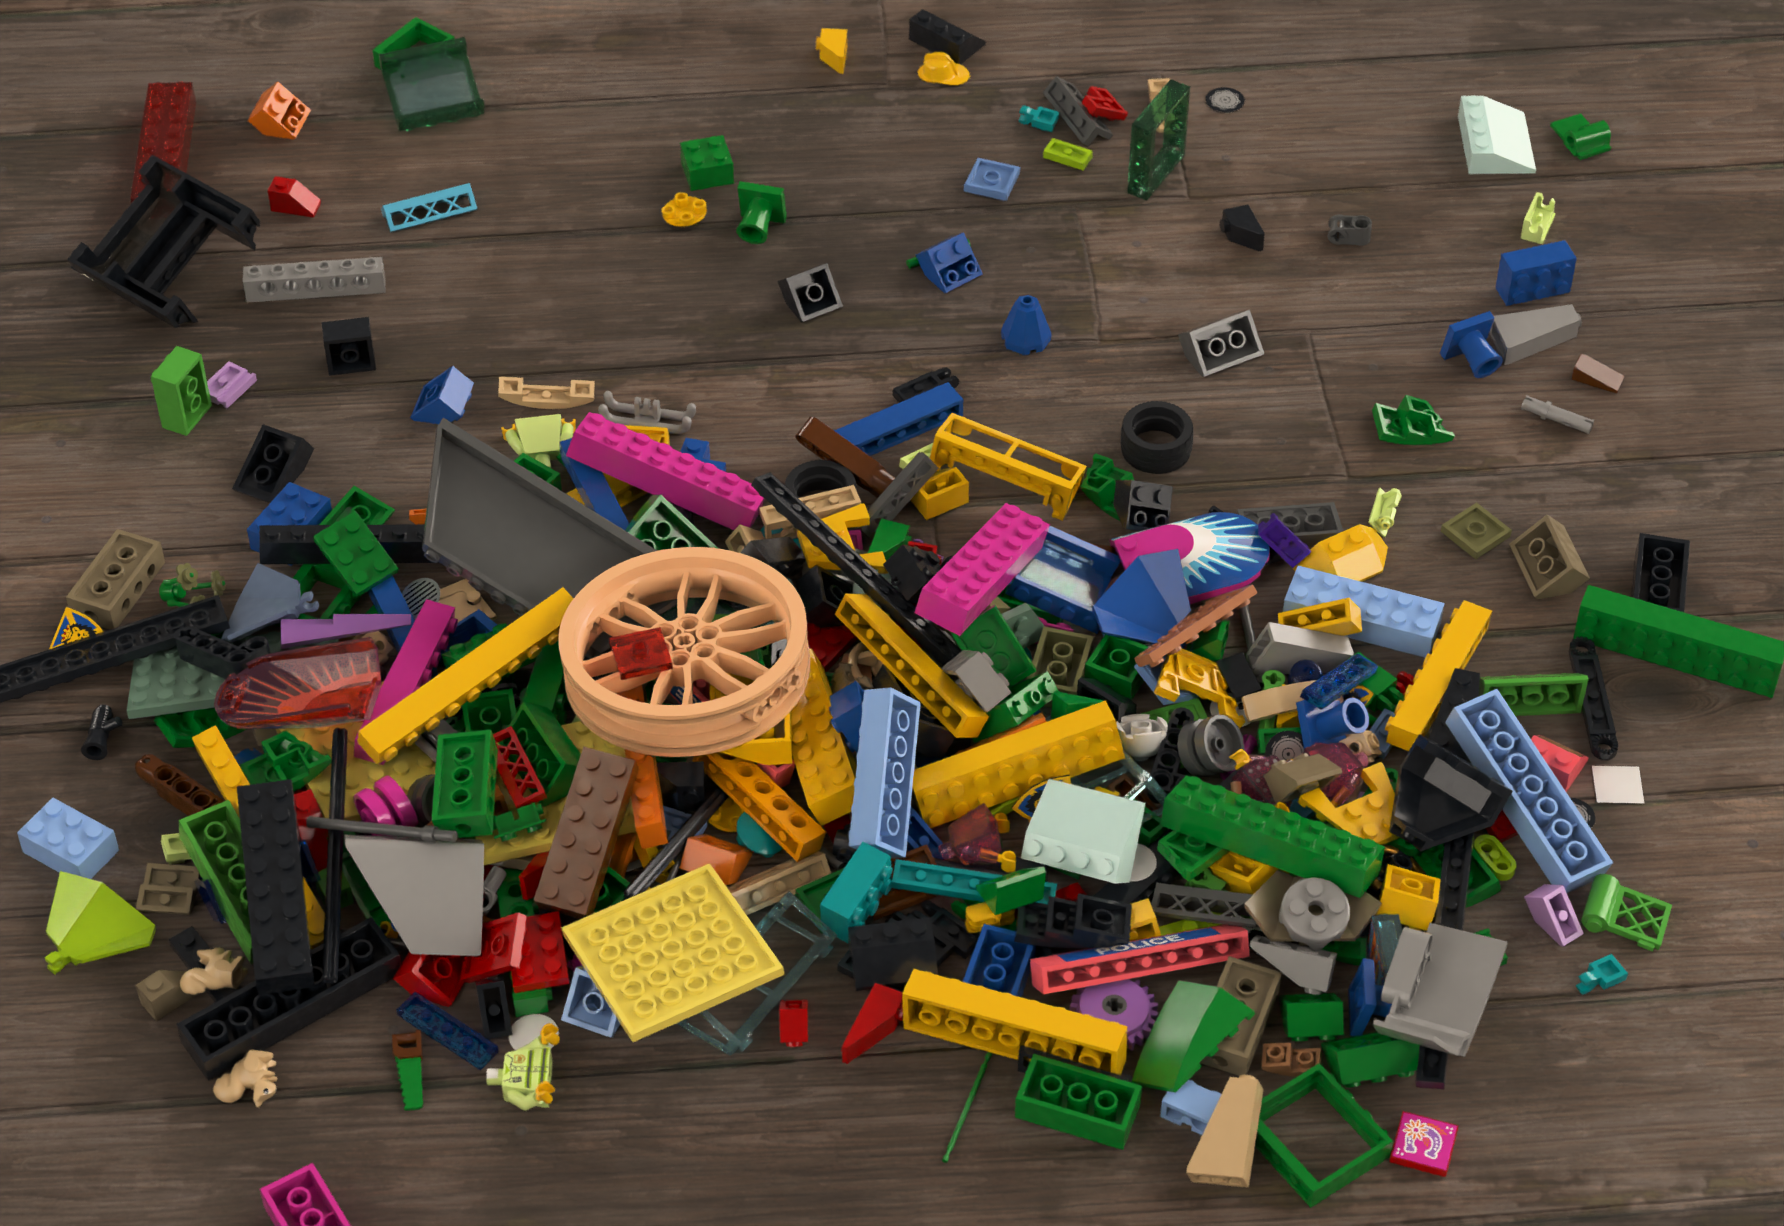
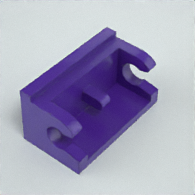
M1272 513L1267 523L1262 521L1258 524V535L1294 568L1311 553V550L1278 519L1276 514Z

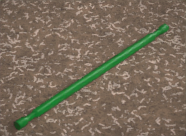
M987 1052L985 1056V1061L979 1070L951 1137L947 1152L942 1159L944 1163L948 1162L950 1152L953 1150L986 1071L987 1063L991 1059L992 1054L990 1052Z

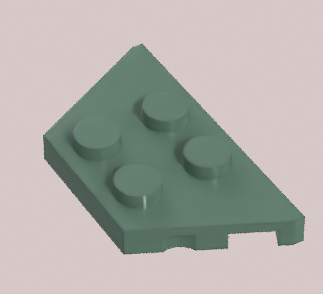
M1027 603L1001 614L1023 649L1039 641L1044 625Z

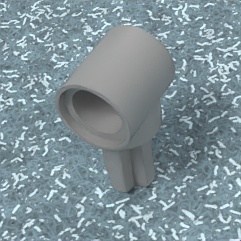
M498 866L492 867L483 882V898L487 901V906L483 908L484 916L490 912L498 896L495 893L507 876V873Z

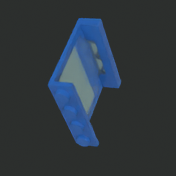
M1050 526L1042 549L1008 584L1006 594L1097 634L1100 628L1093 614L1092 607L1104 594L1112 574L1120 564V558L1111 552Z

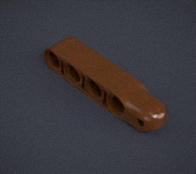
M809 417L795 435V438L801 445L822 460L834 461L849 469L855 478L856 484L877 498L895 479L879 462L815 417Z
M152 754L142 756L135 763L137 775L154 787L161 798L187 816L224 802L223 799L175 766L164 763Z

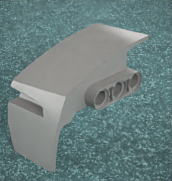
M1433 923L1429 924L1427 932L1404 927L1381 994V1001L1390 1003L1392 1006L1385 1022L1374 1020V1028L1382 1035L1453 1055L1465 1056L1487 1004L1508 942Z

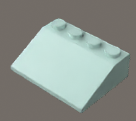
M1461 96L1458 119L1469 174L1536 173L1524 112L1485 96Z
M1048 779L1026 830L1021 858L1115 884L1129 883L1145 803Z

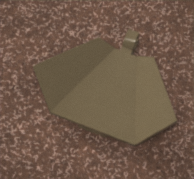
M1278 869L1245 902L1244 908L1269 940L1294 941L1290 938L1285 925L1279 923V911L1284 894L1289 887L1306 878L1297 875L1292 876ZM1367 892L1361 898L1344 893L1350 906V918L1341 938L1333 941H1355L1369 924L1371 918L1377 913L1381 907V902ZM1318 905L1308 907L1309 912L1313 915L1318 916L1323 913L1322 908ZM1298 942L1299 946H1308L1305 943Z

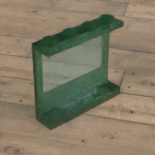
M465 37L379 54L381 72L399 131H411L418 127L434 126L442 122H454L458 119L477 117L484 114V99L480 98L467 56Z

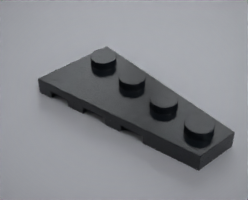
M1455 668L1429 739L1472 764L1445 721L1454 707L1480 696V673Z

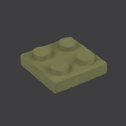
M1477 502L1441 526V532L1474 559H1478L1510 538L1512 532L1509 527Z

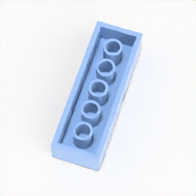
M1297 566L1284 599L1283 612L1350 598L1361 610L1362 632L1345 636L1424 658L1428 653L1431 654L1441 624L1444 603Z
M893 688L864 690L862 719L859 729V749L856 757L857 768L854 780V798L851 807V828L849 831V847L857 850L863 841L890 855L891 859L906 858L921 702Z

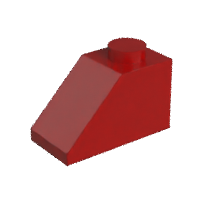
M275 176L268 189L270 208L273 212L314 218L321 204V200L296 179Z
M808 999L780 1000V1043H786L788 1047L803 1046V1042H808Z

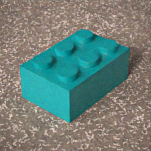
M862 841L820 904L822 930L848 943V927L863 926L868 916L875 914L879 906V899L883 894L887 895L892 888L891 874L893 868L891 867L890 855Z

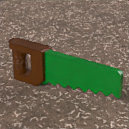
M421 1029L412 1033L392 1034L393 1057L397 1063V1070H399V1082L402 1084L400 1088L403 1091L404 1110L422 1109L421 1061H423ZM416 1043V1047L402 1048L399 1046Z

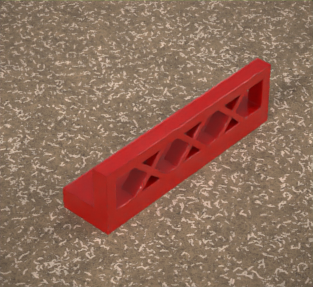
M512 726L493 734L498 749L497 770L516 809L547 798ZM506 738H512L508 746L497 745L498 742ZM511 754L519 755L516 763L507 762ZM519 771L528 772L524 780L515 779ZM527 788L538 790V792L523 798Z

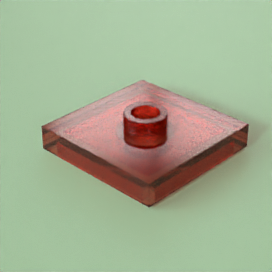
M660 627L609 638V645L621 680L673 669L672 660Z

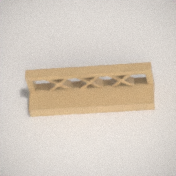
M854 485L799 498L820 519L861 504ZM773 505L759 508L760 517L765 526V539L788 536L792 539L798 538L797 529L794 528L787 518L778 513ZM783 528L780 533L772 535V530Z
M817 851L799 862L795 859L788 860L732 884L727 888L745 914L749 915L795 895V889L831 874V870L825 853Z

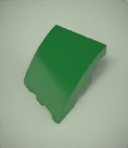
M1405 395L1397 409L1378 403L1372 409L1379 440L1404 445H1430L1449 442L1455 437L1453 432L1446 431L1441 425L1442 418L1434 412L1432 406L1426 400Z
M1096 453L1093 455V464L1091 468H1088L1087 476L1083 479L1081 490L1102 511L1120 521L1113 505L1116 480H1134L1133 474L1114 467L1111 458Z
M216 707L156 715L154 718V722L173 748L195 747L192 737L215 725L224 740L247 730L231 727L219 718Z
M284 731L262 741L264 754L240 764V768L250 785L292 779L293 790L296 792L324 771L332 763L329 755H322L315 751L310 744L299 741L296 736Z

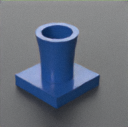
M1488 311L1449 325L1440 351L1442 358L1447 360L1464 354L1475 378H1484L1495 372L1501 366L1503 358L1486 341L1494 321L1492 313Z
M1348 698L1340 703V700H1327V705L1318 706L1310 700H1302L1296 703L1305 753H1308L1313 748L1317 751V754L1340 753L1342 747L1339 741L1345 739L1348 734L1363 733L1369 724L1368 711L1365 705L1357 698ZM1316 700L1318 703H1323V700Z
M1363 958L1348 988L1350 1036L1362 1035L1372 1015L1386 1017L1392 1006L1390 1003L1381 1001L1384 985L1375 984L1374 960Z

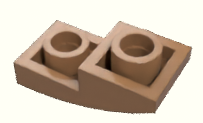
M1291 1043L1263 1044L1262 1070L1297 1077L1318 1063L1322 1065L1321 1048L1292 1049Z

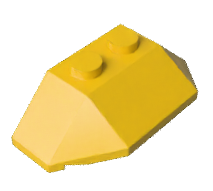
M1359 524L1318 542L1310 549L1311 553L1299 562L1293 570L1296 571L1299 565L1362 582L1383 572L1388 547L1374 528Z

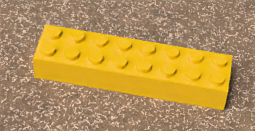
M811 648L809 649V679L800 700L791 710L792 756L808 807L822 826L851 812L857 766L852 752L845 743L846 737L842 732L838 733L831 723L833 716L829 711V707H831L830 696L832 691L824 667Z
M1103 701L914 770L912 793L920 817L930 828H934L1017 798L1030 787L1043 780L1064 775H1070V778L1124 759L1125 755L1116 720L1107 702Z
M913 969L902 993L904 1029L1016 1060H1018V1051L1021 1045L1118 1075H1121L1126 1063L1127 1026L1117 1022L1102 1020L1088 1014L1076 1013L1062 1007L1050 1006L1039 1003L1036 1000L1024 999L1009 993L998 992L983 986L972 985L954 978L950 979Z

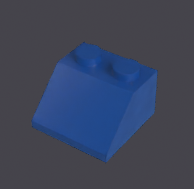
M454 366L450 367L423 386L410 418L413 421L439 424L443 418L450 422L458 421L465 413L464 406L472 396L470 392L474 383Z

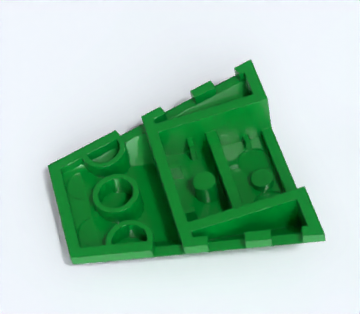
M1179 980L1152 1027L1139 1058L1132 1083L1176 1093L1201 1068L1199 1063L1206 1056L1212 1057L1219 1050L1217 1045L1226 1036L1232 1038L1239 1031L1238 1024L1244 1019L1250 1020L1255 1015L1254 1010L1221 987Z

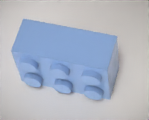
M52 798L17 832L23 853L59 873L63 871L92 879L119 851L114 830L55 798Z

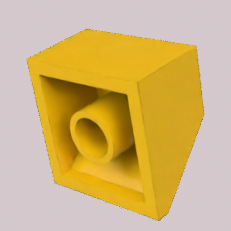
M1388 864L1378 899L1381 902V907L1377 911L1376 917H1380L1388 923L1397 922L1407 925L1411 929L1427 931L1438 905L1441 879Z

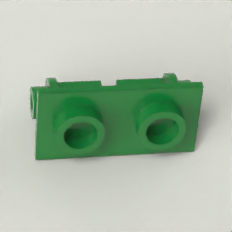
M534 802L518 808L517 812L520 819L514 820L512 811L495 815L493 830L497 829L499 834L495 835L494 839L500 837L503 842L517 837L516 831L526 828L527 833L542 829V823L547 820L546 818L540 820L539 815L544 814L541 803L535 805Z

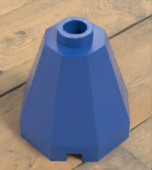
M1025 295L1020 296L1015 301L1001 328V337L1005 340L1007 349L1027 355L1030 354V350L1036 349V353L1042 352L1051 341V331L1037 298Z

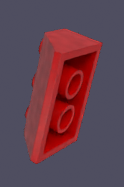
M409 951L393 979L412 996L450 1007L464 984V981H461L464 956L411 954Z

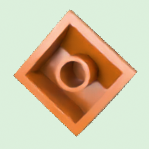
M708 834L688 837L679 868L686 870L688 873L710 863L727 887V885L737 883L752 857L753 851Z

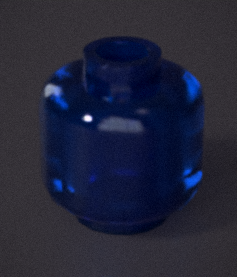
M1306 659L1296 662L1288 675V685L1323 680L1321 667L1316 662Z

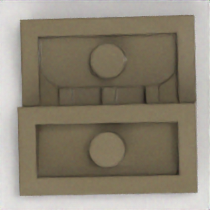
M147 863L144 884H140L136 910L139 912L190 915L201 880V875L196 866Z

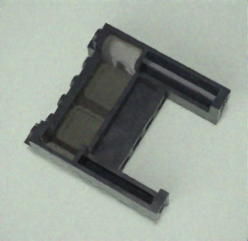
M152 155L139 170V174L142 176L141 181L145 188L138 194L128 209L124 211L115 225L110 228L107 235L95 247L94 251L88 245L81 242L67 260L72 265L70 268L174 328L180 327L178 324L189 321L196 323L199 321L181 298L173 295L169 299L163 293L215 229L255 251L256 244L253 239L254 233L257 230L256 226H260V220L249 207Z

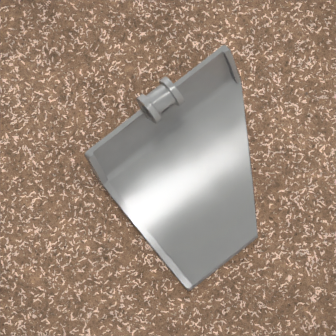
M345 835L344 842L347 850L411 954L479 956L481 954L484 843L481 839H457L456 842L437 840V842L432 843L424 842L420 838L400 836Z

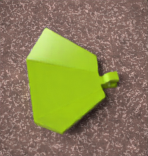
M60 871L46 928V933L58 948V952H51L45 957V961L49 963L47 968L56 975L70 962L77 966L79 963H86L150 946L156 932V925L103 882Z

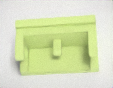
M1536 192L1524 218L1521 239L1543 244L1556 214L1553 213L1555 207V200L1551 198L1549 205H1544L1542 203L1543 194Z

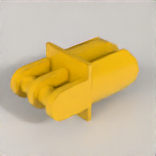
M986 902L967 906L965 928L968 932L975 933L982 930L983 924L996 927L1012 924L1015 920V909L994 915Z

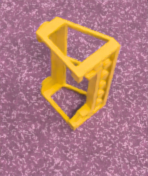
M951 413L938 429L930 455L932 462L939 468L938 472L942 465L948 464L947 467L952 468L955 461L1044 496L1043 505L1047 506L1050 504L1053 508L1051 517L1061 521L1064 520L1083 481L1087 467L954 413ZM974 429L1012 444V446L1005 454H1001L951 433L967 436ZM1019 447L1062 464V473L1071 481L1010 456Z

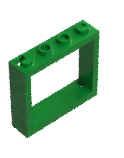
M1318 1063L1262 1098L1255 1147L1311 1208L1390 1158L1393 1140L1387 1135L1388 1131L1381 1129L1374 1121L1370 1112L1363 1109L1355 1101L1352 1093L1345 1090L1337 1082L1333 1073L1329 1074ZM1315 1089L1372 1148L1320 1182L1310 1174L1263 1122Z

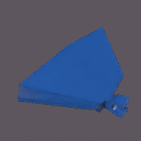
M1178 549L1138 556L1093 605V614L1102 634L1155 644L1161 636L1169 634L1168 631L1188 615L1191 608ZM1184 642L1181 644V647L1184 648L1187 644Z

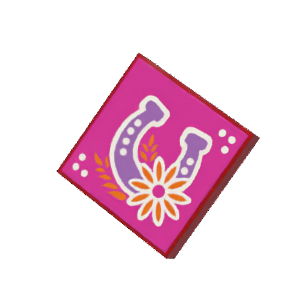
M1403 1111L1390 1163L1446 1177L1459 1125Z

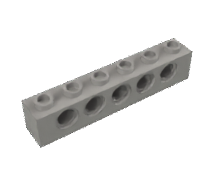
M382 257L253 265L243 267V286L247 303L385 293V271Z

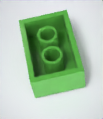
M176 346L166 356L162 364L153 371L151 382L162 428L187 436L210 409L212 403L202 355Z

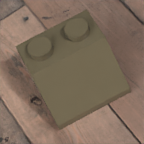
M1308 753L1295 757L1291 762L1287 763L1286 760H1280L1272 764V769L1264 775V778L1275 803H1284L1298 799L1300 795L1316 788L1323 790L1343 772L1339 766L1321 754L1308 756Z

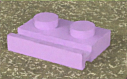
M227 362L207 381L211 402L218 405L223 404L224 408L227 409L257 381L256 374H250L246 369Z

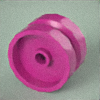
M386 775L374 783V791L364 788L354 794V804L363 822L416 827L418 824L417 815L411 802L398 783L390 776ZM372 834L373 836H390V835Z

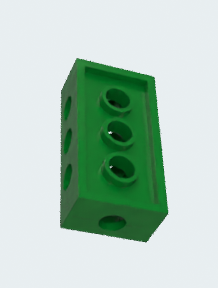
M491 729L438 735L432 823L441 830L457 831V838L493 835L498 749Z

